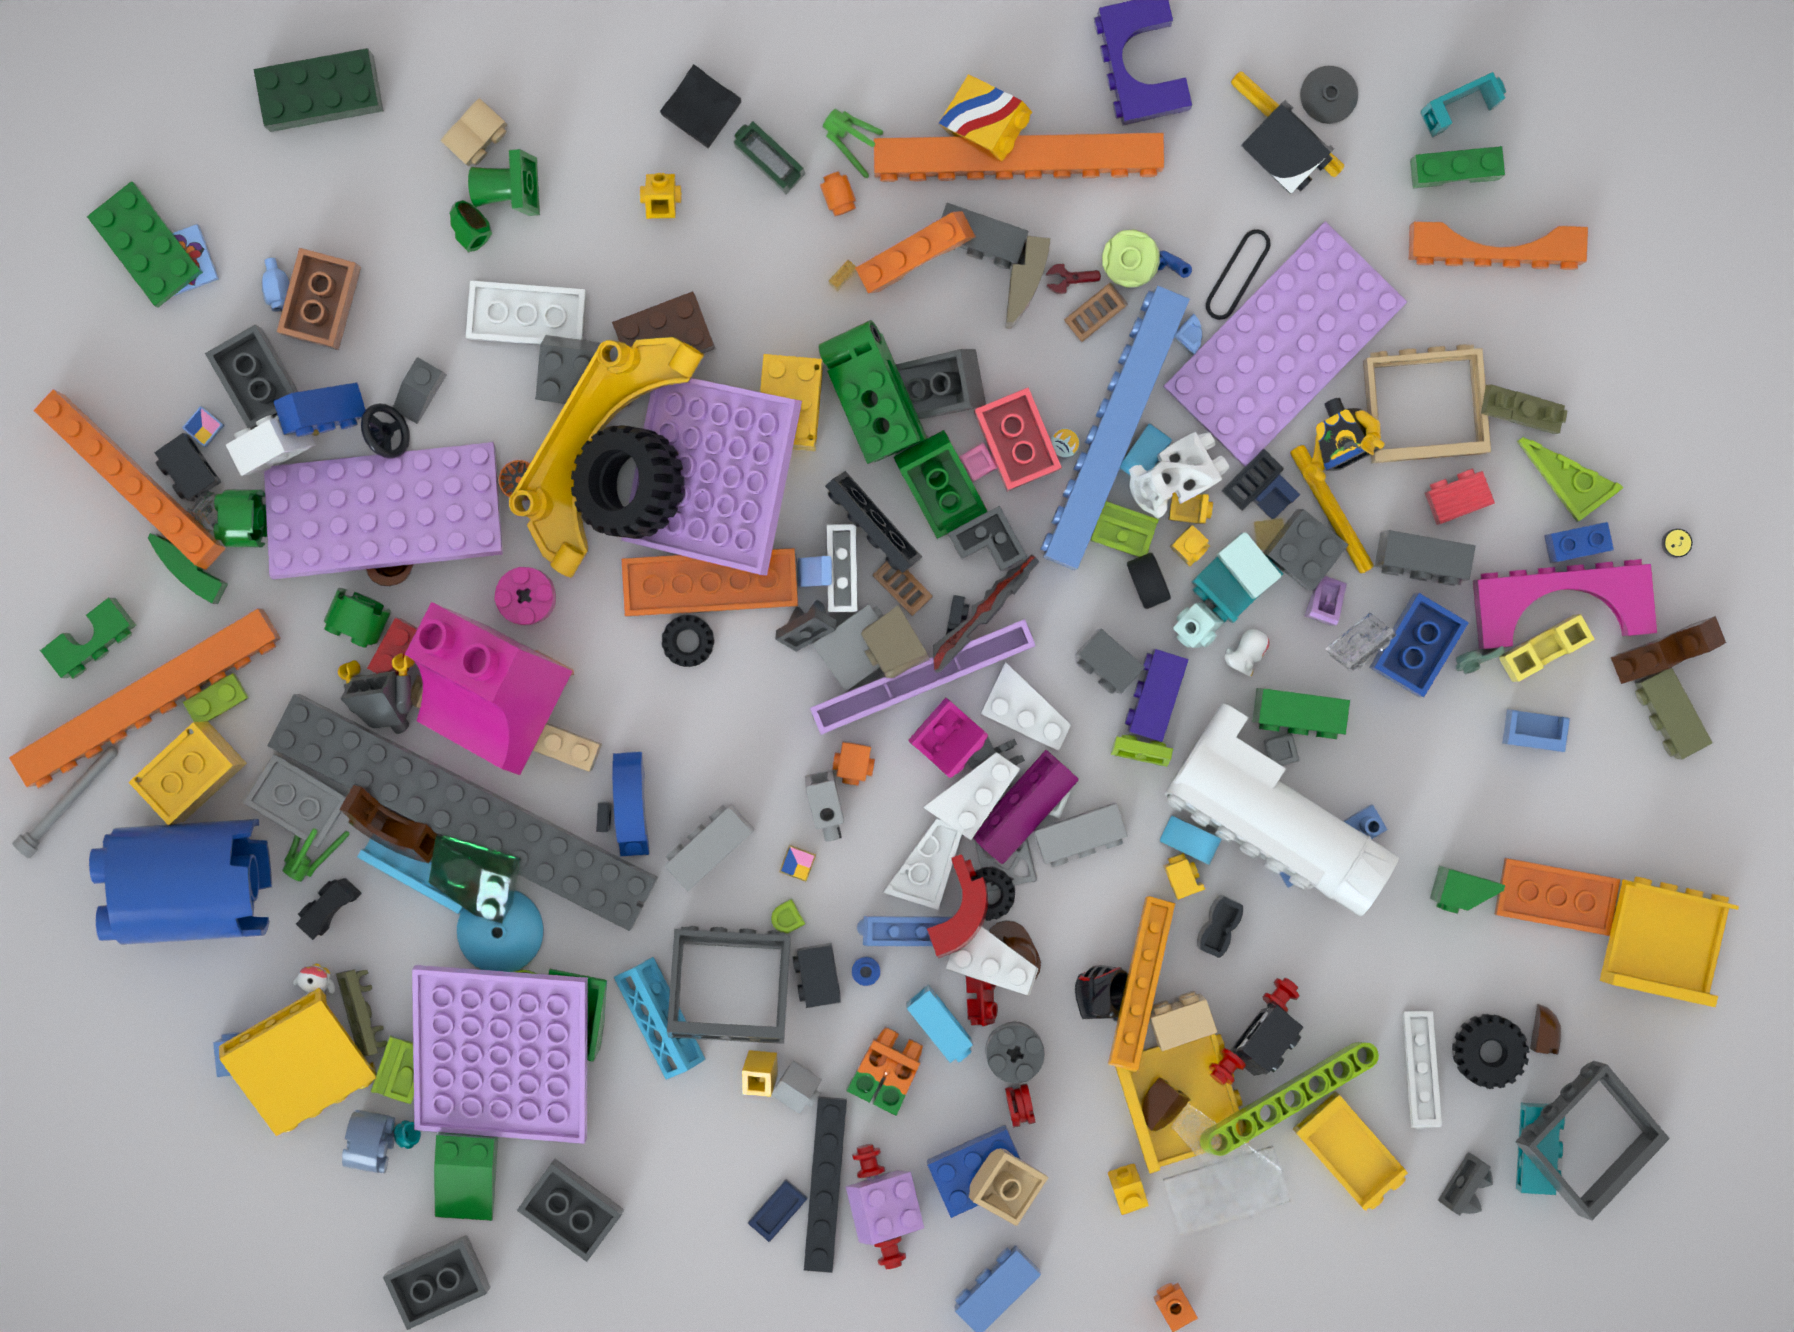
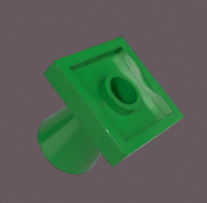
M521 149L509 150L510 168H470L468 189L470 199L475 207L511 200L512 209L528 216L540 215L537 157Z

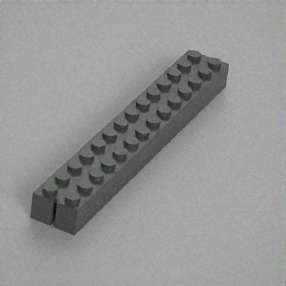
M293 694L267 745L350 789L353 785L364 788L385 807L415 822L427 824L434 832L628 931L633 928L644 906L638 903V901L644 903L647 900L658 879L657 876L301 694Z

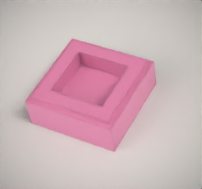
M984 443L959 456L972 482L997 469Z

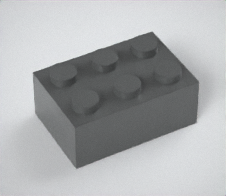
M253 325L205 353L245 425L251 430L257 427L256 422L269 415H272L273 418L278 416L274 405L275 400L290 393L298 392L265 332L257 325Z
M1388 530L1380 533L1374 567L1382 568L1381 573L1399 576L1403 575L1404 572H1408L1411 579L1427 581L1432 580V577L1439 578V584L1461 585V581L1470 580L1476 545Z
M554 1159L517 1211L587 1262L621 1217L624 1209L557 1159Z
M467 1235L397 1266L383 1276L407 1330L487 1294L491 1288Z

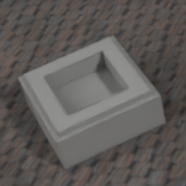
M1292 733L1263 741L1268 758L1279 765L1284 766L1300 761Z

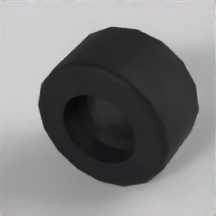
M1148 553L1127 562L1129 573L1145 609L1171 599L1168 587L1153 553Z

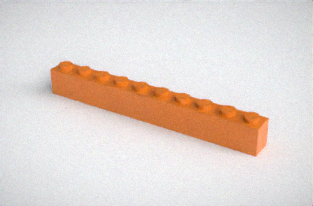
M1164 133L1018 135L1013 149L1005 156L1003 161L998 160L990 150L964 137L874 138V177H880L881 182L898 181V177H909V181L919 182L926 181V176H938L939 181H953L955 176H967V180H983L984 175H996L997 180L1013 179V175H1025V179H1041L1042 174H1053L1055 179L1071 178V174H1082L1083 178H1098L1100 173H1111V177L1123 178L1128 177V173L1139 172L1140 177H1155L1157 172H1162L1164 169Z
M256 609L13 754L9 759L26 787L37 786L38 789L53 781L52 775L59 771L63 774L71 771L78 766L77 760L84 756L87 759L96 756L103 751L102 745L109 741L112 744L121 741L128 736L127 730L134 726L140 729L153 721L151 716L160 711L163 715L177 707L175 702L185 696L188 700L202 692L200 687L209 681L213 685L227 677L225 672L235 667L236 670H239L251 663L250 657L260 652L261 655L270 652L276 648L275 642L281 638L264 609Z

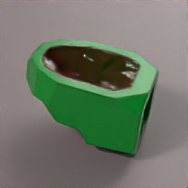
M461 200L452 205L449 214L450 225L455 231V239L468 253L478 250L486 244L492 235L489 221L471 203Z

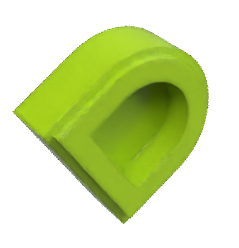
M792 898L777 906L771 916L772 924L779 932L790 933L806 924Z

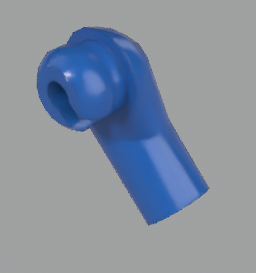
M1165 250L1160 251L1158 270H1163L1167 266L1183 278L1191 275L1192 267L1190 264Z

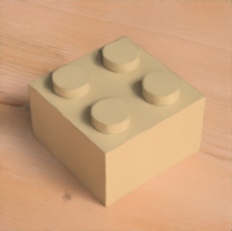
M1191 991L1178 996L1180 1001L1170 1004L1166 1000L1153 1004L1149 1021L1157 1045L1162 1051L1218 1033L1207 1000L1201 993L1196 994L1195 991Z

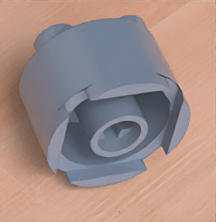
M355 1110L356 1112L352 1113L346 1130L345 1140H347V1149H343L342 1165L343 1167L385 1174L389 1157L386 1156L387 1150L393 1149L395 1144L393 1132L395 1117Z

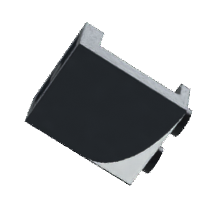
M1284 100L1241 146L1291 194L1296 188L1301 192L1313 180L1309 174L1316 167L1321 171L1333 159L1329 154L1334 148L1331 145L1327 146L1291 111L1293 107Z

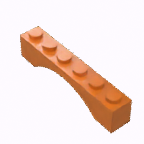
M1414 221L1409 225L1408 260H1416L1417 265H1434V261H1445L1446 266H1462L1463 262H1474L1475 267H1491L1492 263H1503L1504 268H1519L1520 263L1532 264L1533 269H1548L1549 264L1560 265V269L1576 270L1578 265L1587 262L1588 227L1558 226L1546 236L1531 243L1512 247H1494L1470 241L1455 233L1443 222Z

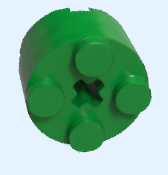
M227 489L222 494H216L214 506L215 510L218 511V523L214 525L215 540H221L225 547L262 548L265 545L264 542H261L262 537H268L266 504H263L262 497H265V492L263 490Z
M338 588L324 618L326 623L324 629L337 636H340L341 633L352 637L350 641L353 644L363 648H367L368 645L377 644L391 614V610L382 611L384 605L355 591L353 596L345 595L347 589Z

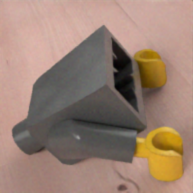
M402 653L396 655L392 660V665L395 670L399 671L398 676L394 671L354 677L360 674L361 671L360 664L356 660L341 665L338 668V675L341 679L346 680V684H344L345 691L341 700L348 706L351 712L360 717L369 727L374 729L390 726L396 734L404 732L409 727L406 717L412 707L411 675H407V669L415 664L414 660L406 655L403 660Z

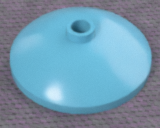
M491 888L478 893L467 902L465 908L460 913L457 923V939L461 951L470 963L481 970L517 971L526 966L536 956L543 941L544 927L538 908L526 895L511 888ZM495 927L502 929V937L497 938L493 935Z

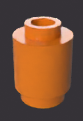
M838 171L824 176V183L820 184L828 209L833 211L834 217L856 209L854 204L856 199L847 175L841 176Z

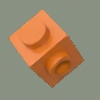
M848 742L842 743L841 753L835 752L832 768L833 770H838L837 777H842V783L859 786V781H866V775L872 776L875 759L869 758L871 746Z
M1168 1283L1156 1291L1157 1295L1153 1298L1172 1332L1198 1319L1179 1283L1175 1285Z

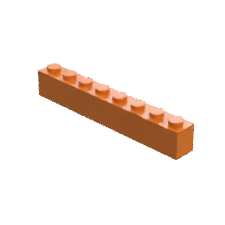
M53 389L33 410L194 565L207 569L226 549L66 395Z

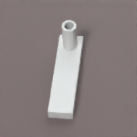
M1404 1011L1403 1027L1411 1128L1441 1127L1442 1118L1433 1011Z

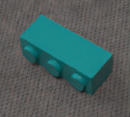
M1521 1102L1519 1137L1522 1130L1527 1125L1532 1124L1541 1115L1542 1109L1548 1104ZM1565 1117L1536 1146L1560 1175L1561 1170H1558V1158L1561 1159L1563 1156V1142L1559 1141L1560 1130H1563L1565 1126ZM1518 1146L1516 1189L1521 1193L1556 1195V1189Z

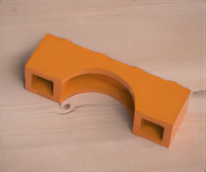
M963 211L951 212L857 266L855 269L868 294L880 292L903 279L906 274L920 265L954 250L976 236Z

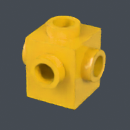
M646 174L645 186H640V203H645L646 219L675 218L676 203L682 202L681 185H676L675 174Z

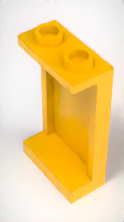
M1336 1091L1293 1128L1296 1134L1364 1211L1368 1208L1372 1210L1379 1206L1384 1200L1383 1195L1390 1189L1396 1190L1406 1181L1405 1176L1408 1174L1406 1169Z

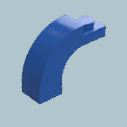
M642 752L613 753V804L620 857L649 855L644 799L645 772Z

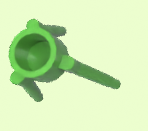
M835 108L828 115L822 126L828 131L826 137L837 145L864 178H868V172L838 137L845 138L850 133L867 145L874 147L875 142L852 127L853 124L878 135H882L883 130L851 116L846 111L842 113Z
M312 829L300 852H296L301 838L295 835L289 853L284 859L286 864L282 871L290 878L302 882L306 875L312 877L315 870L349 836V832L345 831L311 865V859L306 856V853L317 834V829Z

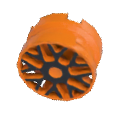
M514 460L507 463L501 470L499 485L502 492L509 498L530 465L529 462ZM527 496L523 499V501L529 500Z

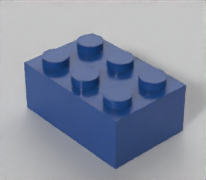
M1414 593L1369 668L1417 697H1425L1469 622L1421 593Z
M1006 1124L927 1159V1166L951 1218L979 1206L969 1198L970 1184L992 1151L1000 1148L1006 1149L1013 1156L1021 1160Z

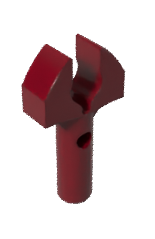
M1055 264L1045 275L1057 274L1065 278L1060 284H1047L1046 287L1056 294H1066V288L1070 284L1099 282L1101 280L1099 270L1069 272L1065 269L1064 264Z

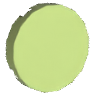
M1135 229L1123 230L1117 233L1106 243L1102 253V266L1108 277L1114 283L1126 288L1140 287L1148 283L1157 273L1160 264V251L1155 241L1146 233Z

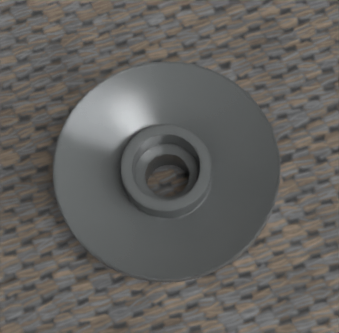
M1336 66L1319 67L1312 71L1304 80L1300 92L1301 103L1306 113L1314 120L1326 124L1337 123L1347 118L1353 112L1358 101V88L1353 77L1344 69ZM1333 88L1336 92L1335 97H1328L1326 89Z

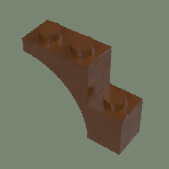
M1714 616L1690 624L1674 633L1642 646L1616 654L1611 657L1621 684L1670 669L1686 659L1711 652L1725 644L1726 641L1717 618Z

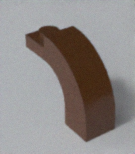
M353 785L339 809L350 819L348 823L382 846L417 861L429 864L442 841V838L427 824L411 821L395 814L380 804L360 786Z

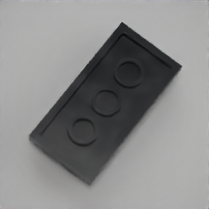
M846 471L825 485L829 490L828 496L837 505L841 504L847 510L848 519L856 527L861 526L868 534L866 536L867 540L876 549L880 548L887 555L886 561L894 570H900L904 573L922 558Z

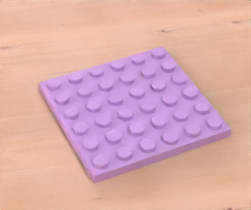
M690 378L687 383L668 385L651 391L644 429L655 431L658 435H663L668 439L669 445L674 446L678 452L676 459L682 462L683 470H681V476H684L685 486H681L683 497L682 501L676 505L678 511L675 516L668 518L669 524L666 527L658 529V532L650 537L644 536L640 539L622 537L621 541L759 575H767L802 401ZM637 465L629 503L633 500L639 485Z
M415 965L412 969L414 1130L585 1144L587 1140L588 978Z

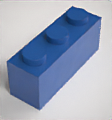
M357 382L290 393L274 401L283 434L296 433L297 437L312 434L315 429H318L319 433H325L336 429L338 425H340L341 429L358 425L357 420L362 418L366 410Z

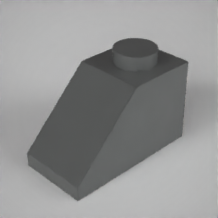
M417 357L402 381L393 408L401 415L418 424L447 374Z

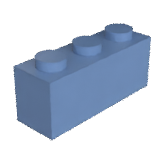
M1016 1245L1011 1250L1008 1247L1004 1249L996 1258L998 1263L991 1270L988 1268L984 1269L975 1279L977 1284L970 1291L967 1288L964 1289L955 1299L957 1303L954 1306L955 1312L975 1332H984L1041 1276L1040 1269Z

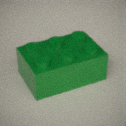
M1257 688L1252 722L1259 723V729L1280 732V726L1288 727L1287 733L1308 736L1309 730L1317 731L1316 737L1337 739L1338 734L1346 735L1350 700Z

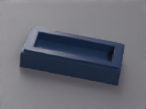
M785 1179L748 1221V1224L770 1242L808 1197L790 1181Z

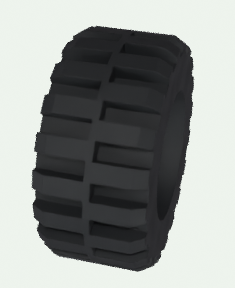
M620 425L619 427H606L603 431L595 433L591 437L593 441H586L582 446L583 452L581 455H577L574 462L577 464L576 469L571 474V479L574 480V487H571L572 496L576 497L577 500L574 502L577 511L583 513L581 515L582 519L587 525H591L593 530L608 536L640 539L644 536L650 537L656 534L658 529H663L669 524L668 518L675 516L678 511L676 505L682 501L683 493H681V486H685L684 476H681V470H683L682 462L676 459L678 452L674 446L669 445L668 439L663 435H658L655 431ZM632 457L638 468L639 485L633 500L624 507L617 494V477L623 464Z

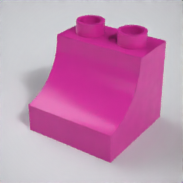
M433 602L430 603L405 653L406 656L410 657L417 664L422 676L423 694L416 721L495 766L517 775H521L573 672L490 626Z

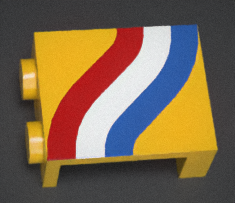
M968 74L938 124L949 135L953 137L962 136L990 150L998 160L1003 161L1005 156L1013 149L1015 140L1021 130L1029 123L1032 111L1022 100Z

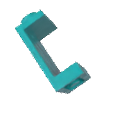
M1491 72L1430 101L1420 113L1432 138L1443 133L1453 123L1445 106L1480 90L1489 111L1496 108L1505 99L1506 89L1501 78H1496L1494 72Z
M1218 557L1191 581L1195 586L1192 589L1193 592L1203 602L1208 599L1215 606L1212 611L1224 623L1227 620L1234 623L1238 619L1237 617L1258 598L1252 599ZM1269 559L1282 576L1284 573Z

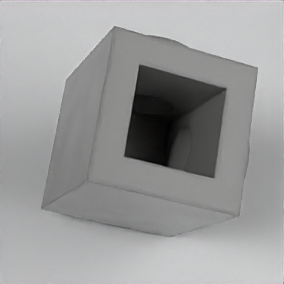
M793 1061L773 1090L772 1096L800 1114L806 1105L812 1107L817 1100L820 1092L816 1089L822 1079Z

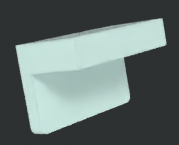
M1247 533L1241 534L1216 554L1252 599L1258 597L1281 578L1278 570Z

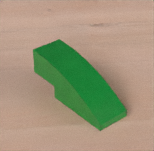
M150 533L148 540L167 569L196 595L212 604H218L228 583L204 572L203 568L194 565L169 540Z

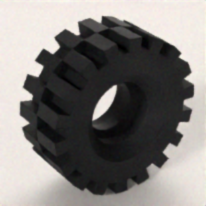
M1482 1014L1481 1017L1474 1016L1470 1018L1471 1022L1468 1024L1464 1022L1460 1026L1463 1029L1460 1033L1456 1032L1454 1037L1457 1039L1456 1044L1452 1045V1050L1455 1051L1453 1059L1458 1065L1457 1068L1460 1073L1474 1084L1486 1087L1487 1089H1494V1087L1504 1088L1506 1087L1505 1084L1516 1082L1515 1077L1518 1074L1522 1076L1524 1073L1522 1069L1524 1064L1528 1065L1529 1059L1526 1057V1054L1530 1053L1529 1046L1525 1042L1527 1041L1526 1036L1521 1033V1029L1510 1020L1495 1014ZM1490 1040L1497 1041L1502 1047L1500 1059L1493 1063L1485 1062L1480 1055L1482 1045Z

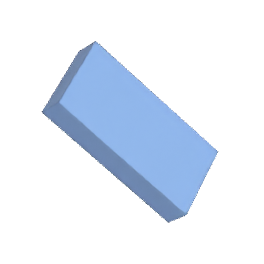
M831 556L798 558V587L829 586L832 584Z

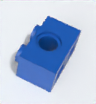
M1608 522L1544 535L1550 563L1614 550Z

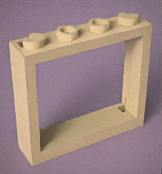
M1474 344L1457 345V350L1445 351V346L1428 348V353L1418 354L1416 349L1399 350V355L1388 356L1387 351L1370 353V358L1363 360L1367 412L1377 420L1379 419L1374 368L1469 360L1476 442L1382 449L1375 452L1373 456L1371 455V464L1481 455L1491 452L1488 415L1481 414L1486 387L1483 348L1474 349Z

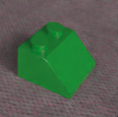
M1439 866L1430 899L1437 902L1436 907L1458 914L1459 909L1469 911L1503 892L1505 885Z

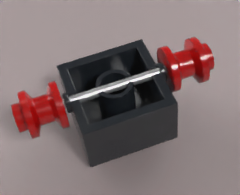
M1276 978L1273 982L1276 987L1272 994L1265 993L1262 997L1267 1003L1268 1008L1261 1009L1231 1050L1223 1048L1220 1051L1223 1058L1218 1064L1211 1063L1209 1065V1069L1212 1071L1210 1076L1216 1082L1223 1086L1225 1083L1232 1085L1235 1081L1232 1074L1236 1069L1244 1070L1245 1068L1253 1076L1267 1074L1270 1071L1274 1073L1284 1062L1282 1055L1288 1048L1292 1050L1301 1039L1299 1033L1304 1028L1287 1013V1002L1290 999L1297 1000L1300 996L1297 992L1298 986L1288 978L1283 980Z

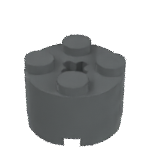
M1012 1021L997 1027L988 1037L985 1048L987 1062L991 1071L999 1079L1009 1083H1022L1031 1080L1040 1071L1044 1062L1045 1052L1039 1035L1032 1027L1022 1022ZM1015 1046H1019L1022 1055H1017L1015 1059H1012L1010 1053L1007 1052L1008 1049L1013 1050Z

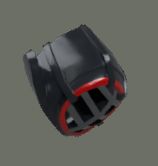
M1097 965L1078 975L1075 982V997L1082 1019L1111 1018L1114 1021L1118 1020L1128 973L1122 970V967Z

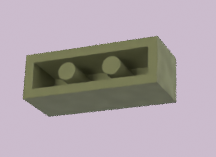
M1673 668L1646 676L1635 682L1638 689L1635 691V694L1643 706L1647 705L1651 713L1649 716L1650 723L1656 731H1661L1665 739L1662 744L1670 757L1674 756L1675 759L1683 760L1713 743Z

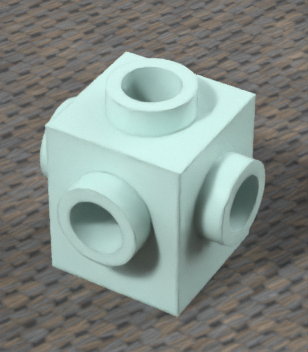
M1204 602L1195 603L1191 608H1185L1177 616L1176 620L1178 623L1173 629L1178 633V640L1186 647H1207L1217 637L1215 632L1224 621Z

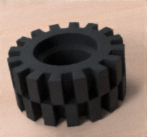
M682 615L674 618L666 625L662 633L661 644L664 654L671 662L683 667L700 665L708 659L713 651L714 634L709 625L701 618L692 615ZM684 630H692L699 637L698 647L689 653L683 652L677 645V637Z
M985 867L976 870V876L972 877L973 881L983 877L985 883H994L1000 889V899L995 904L988 905L985 917L986 921H991V919L997 920L1006 915L1013 906L1015 886L1012 879L1004 871L998 870L995 867Z

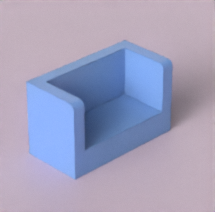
M1507 709L1502 744L1565 752L1570 718Z

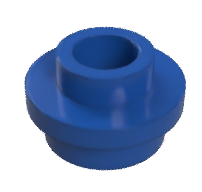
M862 957L856 960L852 966L853 979L863 986L874 984L880 977L878 962L871 957ZM862 967H870L872 970L871 975L868 977L862 976L860 973Z

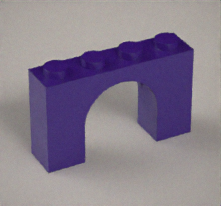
M1131 0L1100 7L1097 13L1098 17H1094V25L1097 35L1102 34L1104 45L1100 46L1103 63L1108 62L1110 73L1106 74L1107 83L1110 91L1115 90L1117 101L1113 102V109L1116 119L1121 118L1122 126L1190 111L1192 101L1186 77L1158 84H1145L1135 80L1127 72L1123 63V48L1132 37L1144 32L1171 27L1173 17L1169 0Z

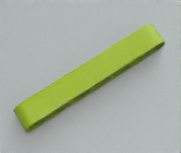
M1355 1042L1346 1046L1205 1130L1200 1137L1201 1148L1206 1153L1223 1156L1372 1068L1379 1059L1377 1048L1373 1044L1366 1042ZM1361 1048H1364L1367 1054L1363 1063L1357 1057L1358 1051ZM1337 1062L1343 1068L1342 1074L1339 1077H1336L1333 1072V1067ZM1313 1076L1319 1082L1318 1088L1314 1092L1309 1087V1081ZM1288 1091H1292L1294 1094V1102L1291 1106H1288L1285 1102V1095ZM1264 1105H1267L1270 1109V1116L1264 1121L1261 1118L1260 1111ZM1239 1120H1243L1246 1124V1130L1242 1135H1239L1236 1131V1124ZM1219 1134L1222 1143L1215 1150L1211 1145V1140L1214 1135Z

